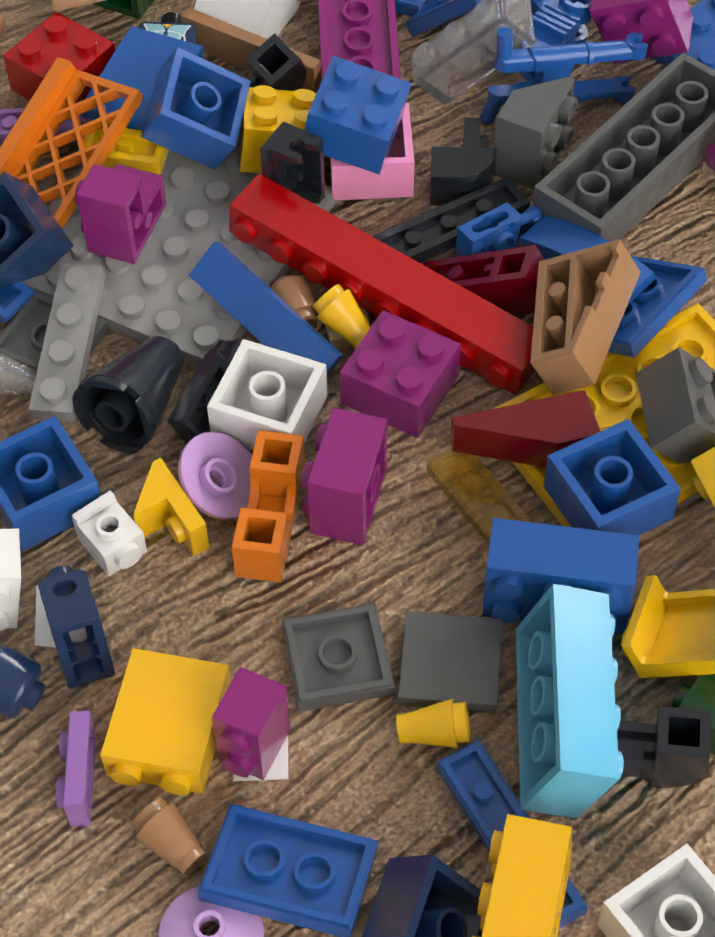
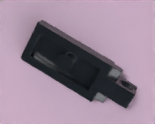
M239 338L226 341L219 340L216 346L207 352L167 422L186 444L194 437L210 432L207 406L241 344Z

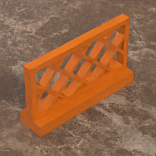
M57 57L0 147V175L5 171L31 185L44 203L61 196L62 203L56 211L54 218L63 229L77 207L75 191L80 180L86 179L94 164L103 165L144 99V96L140 90L77 70L71 61ZM86 86L93 88L94 96L76 103ZM120 97L126 99L119 110L107 114L105 103ZM98 107L100 118L81 125L79 115ZM72 118L74 129L55 136L62 123ZM104 129L105 134L101 141L86 147L84 137ZM77 140L79 151L60 159L58 148ZM51 151L53 162L34 170L42 155ZM83 163L84 168L79 176L66 181L63 170ZM56 173L58 185L39 192L37 181Z

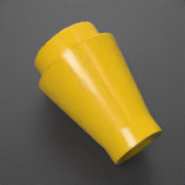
M339 284L327 291L313 305V308L319 314L317 319L351 343L355 349L371 328L350 290L344 291Z
M451 698L409 713L397 714L396 716L397 734L400 744L414 743L459 748V743L471 741L470 721L466 702L454 703V699Z

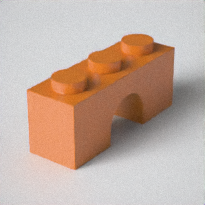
M257 431L249 467L250 494L247 508L240 507L231 547L235 577L282 583L305 468L303 435Z

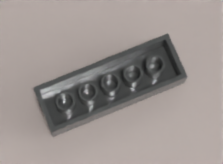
M682 52L534 187L532 206H537L541 209L542 217L548 215L566 220L588 229L609 241L621 239L705 159L706 149L710 141L715 145V70Z

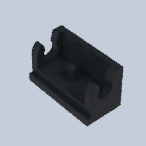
M283 121L260 147L262 175L312 203L320 204L325 198L323 139Z

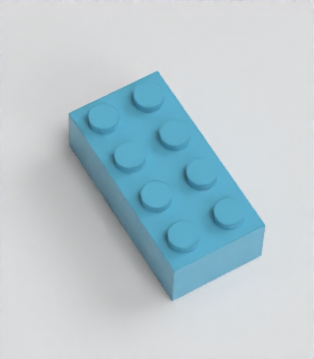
M552 584L515 629L520 810L578 818L620 780L624 760L622 753L618 751L617 741L621 711L619 705L615 704L614 684L617 679L618 664L616 659L612 657L611 639L614 635L615 619L610 614L609 594Z

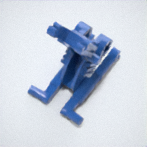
M486 0L484 3L509 23L516 21L522 27L521 49L514 50L512 29L501 27L497 30V56L493 68L504 74L519 72L527 81L518 82V84L490 86L488 88V99L479 116L480 121L485 124H492L501 106L505 104L513 90L570 77L574 64L587 63L588 65H593V63L642 60L645 58L648 44L641 43L643 35L637 32L629 33L625 40L586 41L588 29L584 24L592 19L589 11L591 0ZM627 76L577 81L575 79L573 97L578 99V103L611 98L620 103H627L634 97L636 88L629 86L630 77Z

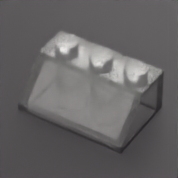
M482 0L474 9L457 21L451 22L442 32L428 42L419 45L411 53L413 82L443 105H446L495 71L493 64L497 56V30L499 28L507 27L512 29L513 50L526 49L535 44L531 1Z

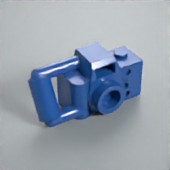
M505 203L457 227L456 253L459 256L515 248L519 243L520 232H527L542 218L541 209L537 206H530L520 214L510 204Z

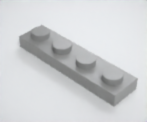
M61 263L28 409L32 419L46 420L56 416L59 421L76 422L77 416L74 412L72 397L81 381L85 379L106 279V273L102 265Z

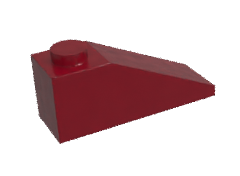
M536 245L423 262L424 266L513 316L535 313L539 261L544 260Z
M581 390L453 417L450 445L454 452L546 468L548 455L601 432L586 392Z

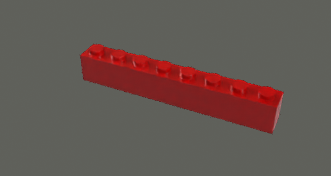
M260 173L229 205V232L234 234L238 240L246 244L250 243L269 254L276 262L285 263L299 271L313 283L321 284L328 289L337 284L344 291L349 289L358 306L376 315L377 318L384 310L461 343L460 366L467 367L486 378L493 386L503 388L517 395L535 371L530 363L533 326Z

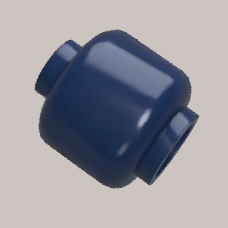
M0 646V715L7 719H13L24 708L33 712L43 695L46 685L39 682L41 675L40 663L8 646Z

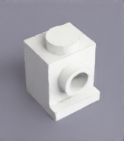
M111 490L71 515L79 542L109 577L120 569H127L133 566L147 552L143 531L119 505L116 496Z

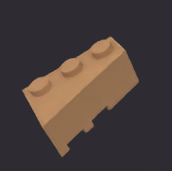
M621 239L539 261L530 363L553 395L592 386L596 383L641 273Z

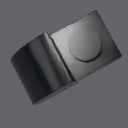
M276 33L245 59L252 72L246 78L251 81L250 87L252 88L265 85L275 90L295 91L302 89L304 85L306 69L301 58Z
M464 118L463 147H431L430 205L447 204L494 183L497 148H488V135H481L480 118Z
M659 706L656 724L620 721L617 730L618 751L622 753L624 760L621 776L651 779L652 788L680 787L692 784L703 778L707 772L710 760L711 711Z

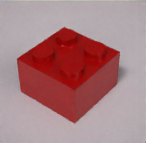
M55 11L6 52L3 58L11 90L31 100L57 57L71 61L77 70L99 77L116 50L114 42ZM86 86L76 103L85 100L92 88Z

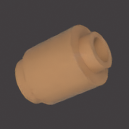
M286 275L278 278L270 288L318 331L321 327V321L317 319L319 314L313 308L316 300L306 280L296 275Z

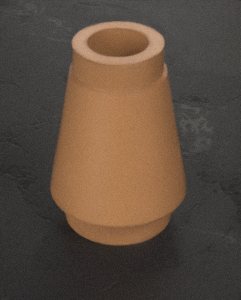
M162 797L148 804L131 824L138 833L136 839L175 869H178L183 875L191 872L206 856V852L200 847V843L175 803L168 804Z

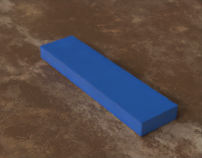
M213 242L189 274L197 284L263 345L326 364L327 376L344 357L342 353L222 243Z
M479 739L436 761L438 773L488 853L494 830L504 831L507 814L530 818L525 810H520L519 800ZM569 877L559 929L587 914L588 906Z

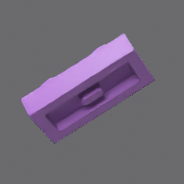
M90 711L70 712L69 730L61 731L60 759L61 761H66L65 777L57 778L56 803L58 808H64L70 826H91L97 732Z

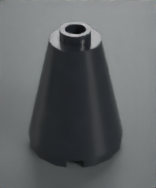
M162 336L151 337L83 379L74 392L72 401L74 412L87 432L93 427L103 436L99 442L120 452H137L144 445L148 444L156 432L184 366V356L179 346L174 341Z

